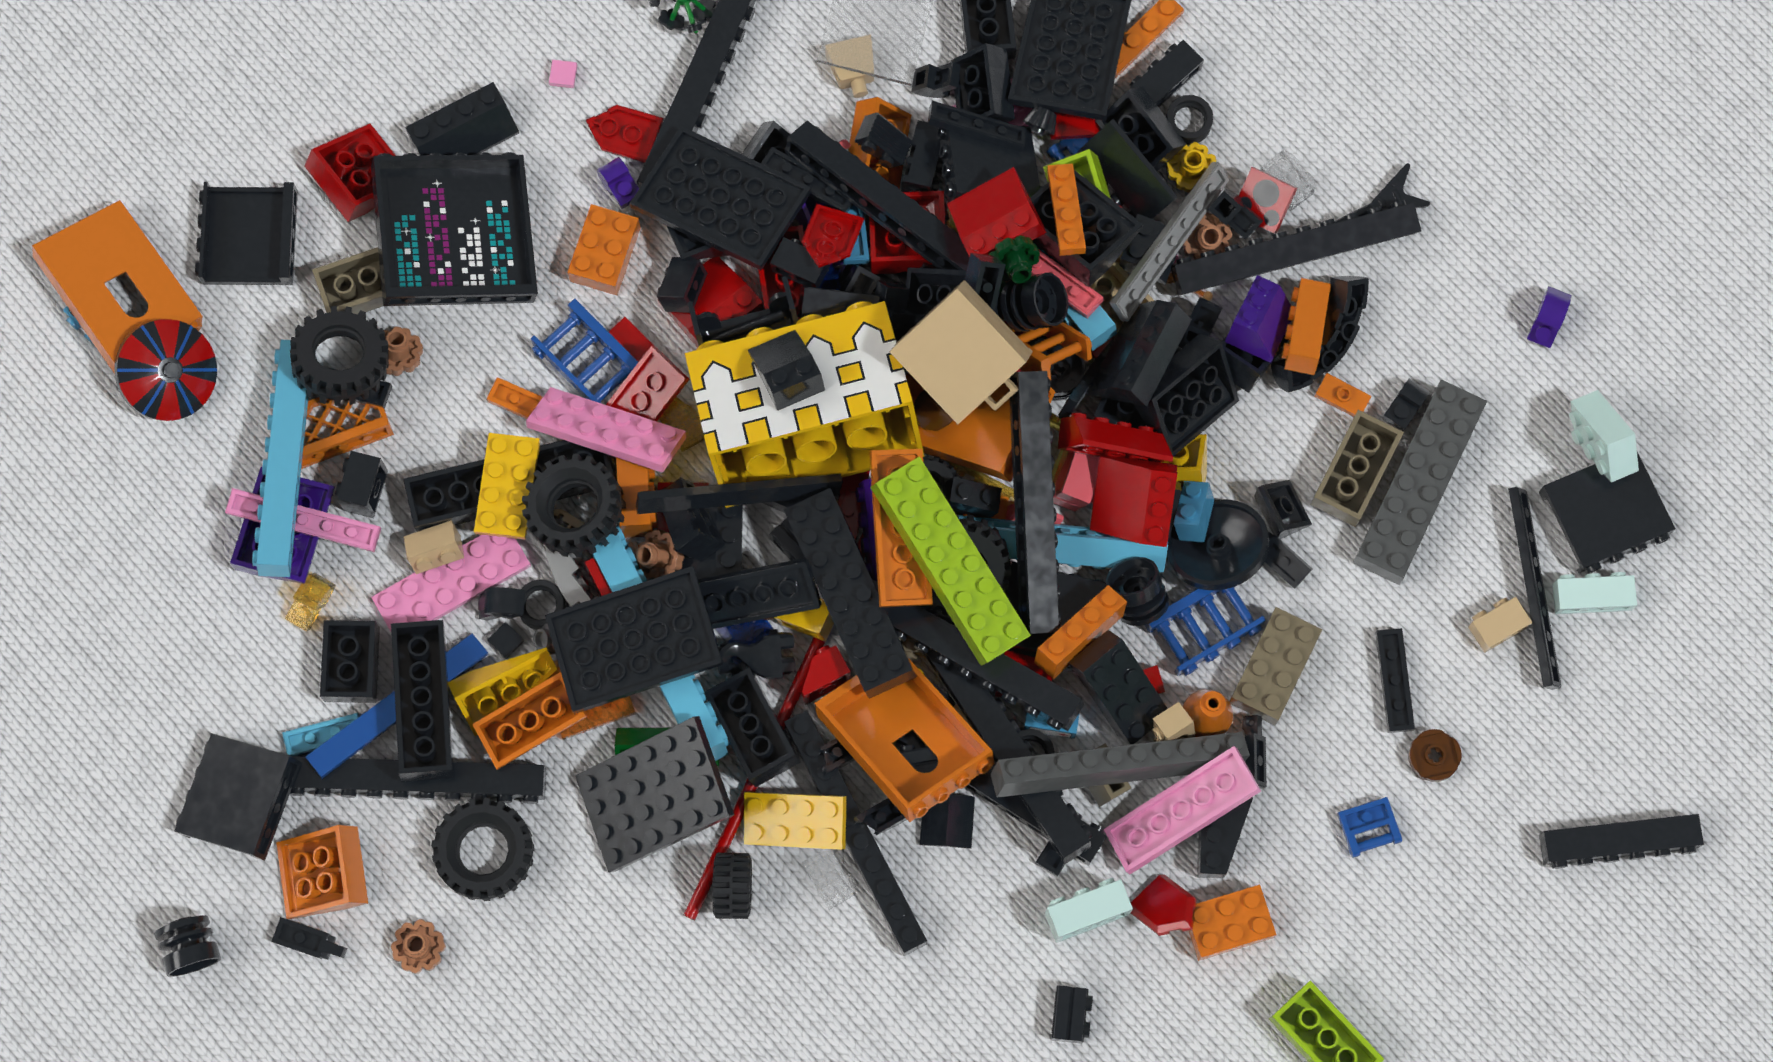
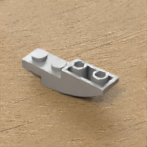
M545 546L552 575L570 606L599 597L598 595L594 597L589 590L591 587L589 582L582 575L579 577L577 575L584 569L581 564L583 561L581 557H576L573 553H569L568 557H564L558 551L554 553L549 551Z

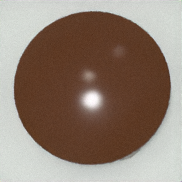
M926 390L919 394L914 402V410L917 424L921 428L938 431L953 421Z

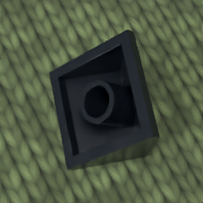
M1290 480L1265 484L1257 488L1254 498L1273 535L1282 539L1312 525Z
M950 794L946 801L931 807L921 817L920 845L972 849L975 797Z

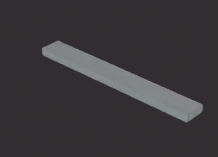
M1212 162L1111 300L1110 305L1121 321H1129L1206 214L1208 207L1216 200L1229 182L1219 162Z

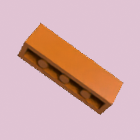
M1301 278L1299 287L1293 288L1291 302H1295V306H1290L1288 320L1292 321V325H1287L1285 339L1289 340V343L1284 344L1281 357L1286 359L1284 369L1315 375L1320 357L1330 283Z
M1107 585L1038 647L1034 663L1052 679L1056 678L1070 665L1068 662L1123 617L1127 601Z

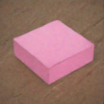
M552 59L549 85L574 88L577 62Z

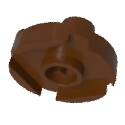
M1439 729L1426 730L1420 733L1411 743L1408 752V759L1412 770L1420 779L1430 782H1440L1450 778L1458 769L1462 758L1461 748L1457 740ZM1431 749H1435L1436 753H1441L1442 757L1438 758V762L1429 759L1428 755L1431 754Z

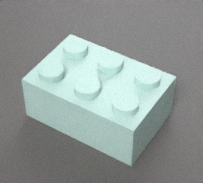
M1599 390L1570 401L1572 412L1569 413V417L1574 429L1571 432L1572 438L1576 445H1581L1584 449L1586 457L1595 462L1601 475L1604 474L1610 482H1614L1639 471L1635 433Z
M1110 878L1100 882L1097 889L1090 891L1089 887L1076 891L1071 899L1066 900L1065 897H1060L1052 900L1046 909L1045 916L1054 939L1058 943L1130 915L1133 908L1122 880L1114 881V878Z

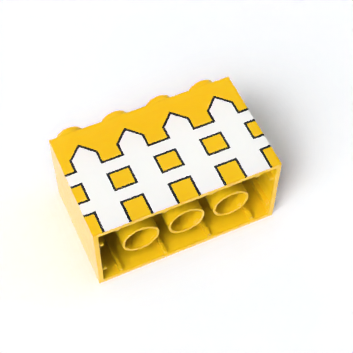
M866 301L857 302L849 306L845 312L825 317L817 314L807 315L799 319L795 325L775 330L768 327L757 328L749 332L745 338L725 343L719 340H711L702 343L697 350L685 353L707 451L718 485L828 474H841L843 478L870 471L869 452L871 450H923L904 368L889 352L896 344L885 301L876 304ZM796 330L821 372L825 391L777 411L748 353V349Z

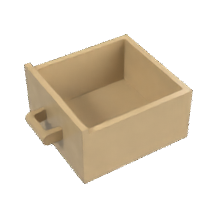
M964 280L906 333L889 352L945 412L959 424L984 400L996 411L1019 389L1009 378L1027 362L1033 351L1017 337ZM1005 383L1010 391L996 402L990 395Z

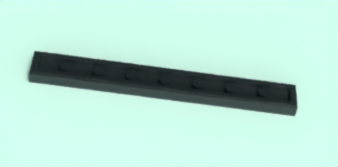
M828 474L638 492L636 511L637 514L807 499L831 488L835 496H839L843 480L841 474Z
M1516 486L1508 488L1542 683L1543 688L1554 690L1561 688V680L1528 494L1525 489Z

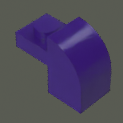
M617 157L598 168L597 174L610 196L613 195L620 208L623 209L630 205L639 187L630 175L627 166L621 158Z
M1548 286L1539 305L1537 316L1529 331L1527 340L1551 348L1567 314L1572 295Z

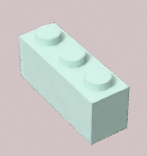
M1625 572L1611 573L1609 577H1601L1599 573L1586 574L1585 578H1575V575L1567 574L1559 576V579L1552 584L1555 614L1632 611L1637 606L1634 575L1626 576Z

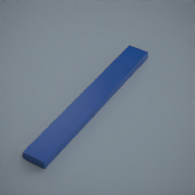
M473 633L446 652L448 682L458 678L488 656L487 650ZM395 691L306 756V760L321 779L396 724Z

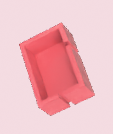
M1064 450L1054 479L1055 495L1053 496V503L1074 512L1090 504V502L1093 503L1100 457Z

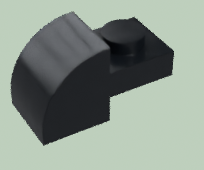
M950 62L939 67L928 64L914 69L911 92L931 98L949 97L950 90L958 87L960 64Z
M1225 189L1208 207V210L1246 240L1263 222V219L1245 204L1246 201L1240 196Z
M1200 297L1190 316L1192 320L1178 346L1183 348L1200 333L1210 337L1223 308Z
M1409 378L1382 418L1404 432L1430 394V391Z
M505 587L486 588L485 593L481 594L478 602L479 619L488 621L500 617L512 619L523 616L525 590Z

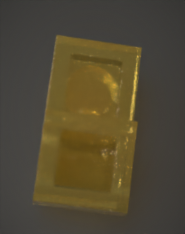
M315 572L310 574L305 584L302 583L294 594L293 598L295 600L285 619L304 631H309L321 608L326 606L336 585Z

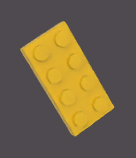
M496 433L488 434L474 527L475 534L526 540L528 529L526 523L528 521L522 513V510L526 509V505L522 502V497L529 495V491L526 488L527 483L534 484L535 482L534 472L537 468L540 447L539 438Z
M744 792V845L843 850L846 847V796Z

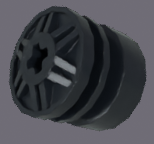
M1053 273L1032 275L1024 283L1018 284L1011 280L1005 284L1000 297L1001 311L1008 326L1016 332H1028L1038 328L1053 327L1062 323L1067 316L1068 296L1063 283Z
M1057 345L1042 353L1047 356L1064 347ZM1076 354L1051 365V374H1053V369L1062 372L1060 378H1057L1056 375H1051V388L1056 392L1052 401L1067 399L1082 379L1085 372L1084 359Z
M1146 557L1129 558L1116 564L1109 571L1106 577V586L1109 585L1127 601L1124 615L1121 618L1122 622L1131 626H1142L1158 620L1166 613L1169 607V596L1154 561Z
M207 915L181 918L155 931L156 940L163 941L158 945L159 950H172L170 954L162 959L168 977L196 972L221 960L217 943L214 941L203 942L204 939L213 934L212 928H205L210 924Z

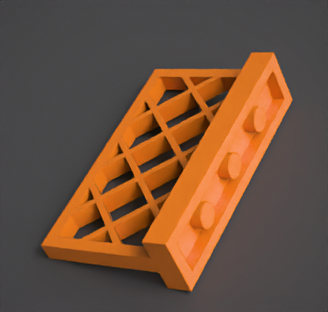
M319 397L309 400L307 419L316 422L317 425L312 434L305 431V437L309 439L303 448L301 469L394 435L385 409L366 403L363 404L365 407L360 416L349 412L352 407L349 401L343 410L333 406L334 400L327 399L326 404L320 403ZM316 406L325 408L320 419L309 415ZM370 407L380 411V418L372 421L365 418ZM331 410L341 414L336 425L325 421ZM346 416L357 420L353 428L345 429L341 427ZM322 425L333 429L329 437L321 438L317 436Z

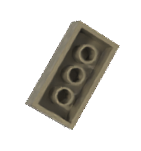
M378 247L312 269L326 313L331 312V306H337V311L345 312L346 306L352 307V313L357 315L360 310L368 312L383 307Z
M1358 410L1310 505L1356 527L1404 432Z
M1275 607L1229 701L1230 704L1252 715L1261 716L1262 720L1275 726L1323 629Z

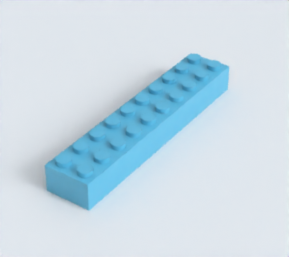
M619 525L616 526L619 530L618 534L615 536L610 533L606 538L609 544L607 546H604L602 543L596 545L597 552L592 554L612 592L647 581L642 569H639L637 560L631 548L628 547ZM695 675L659 686L677 723L680 724L692 717L700 716L715 761L728 755L726 746L730 745L728 737L721 724L715 725L718 723L716 714L710 702L704 703L707 699L698 679L692 680L696 678Z

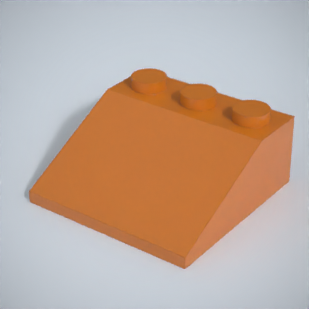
M336 825L276 842L286 919L340 911L368 904L357 826Z

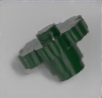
M1022 235L1017 236L1014 240L1012 238L1004 239L995 245L996 251L988 254L995 256L1006 264L1002 280H1012L1018 284L1030 279L1032 265L1039 262L1040 256L1037 245L1033 243L1032 239Z

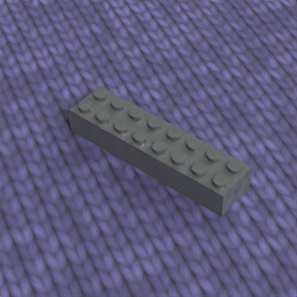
M1442 379L1440 380L1353 561L1354 564L1398 585L1402 582L1487 400Z

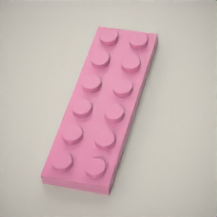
M552 387L549 388L526 420L527 428L662 473L686 440V431Z
M480 535L462 545L463 559L419 574L413 573L371 598L390 631L392 623L437 620L485 593L486 588H494L531 567L515 538Z
M1233 746L1109 825L1104 831L1125 871L1128 874H1132L1261 792V789L1240 752Z

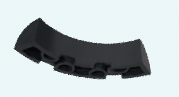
M1330 277L1331 286L1320 357L1315 375L1284 369L1286 359L1272 362V374L1275 382L1282 390L1292 392L1313 384V380L1317 379L1324 372H1330L1343 358L1360 329L1358 322L1362 309H1365L1367 305L1368 277Z

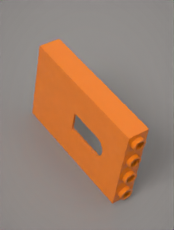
M121 200L32 245L34 260L114 374L115 359L119 347L127 335L138 326L153 320L172 319L187 323L198 331L202 327V314ZM126 272L148 304L146 314L138 318L128 316L104 283Z
M908 372L906 379L914 405L919 394L925 389ZM1003 383L990 397L997 402L1009 391V388ZM1051 387L1048 392L1049 403H1051L1056 393ZM1010 399L996 411L984 400L959 424L953 420L949 425L938 431L926 430L918 425L925 454L939 457L940 459L1008 482L1012 481Z
M909 659L917 676L916 678L869 699L856 675L815 702L817 717L904 817L911 822L915 818L923 817L937 803L946 801L950 794L957 789L966 787L979 774L988 772L992 765H994V758L991 748ZM913 730L938 758L937 767L929 773L916 771L892 743Z

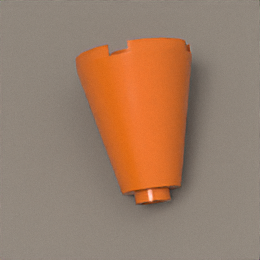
M1212 689L1198 690L1192 693L1183 704V708L1194 722L1195 737L1225 734L1232 724V706L1229 700L1218 691Z

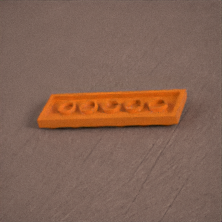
M871 450L869 452L871 486L919 456L923 461V450ZM872 491L879 607L932 605V586Z

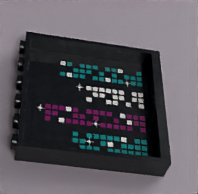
M483 152L477 155H467L465 153L442 155L440 153H431L417 156L414 153H407L402 156H392L391 154L383 153L373 157L371 175L383 306L534 303L538 290L524 155H516L513 152L491 155V153Z

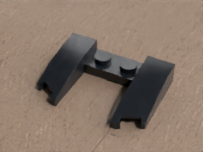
M836 738L819 748V752L823 753L825 765L822 767L824 776L855 761ZM889 798L854 818L858 824L863 822L874 829L875 835H879L907 820Z

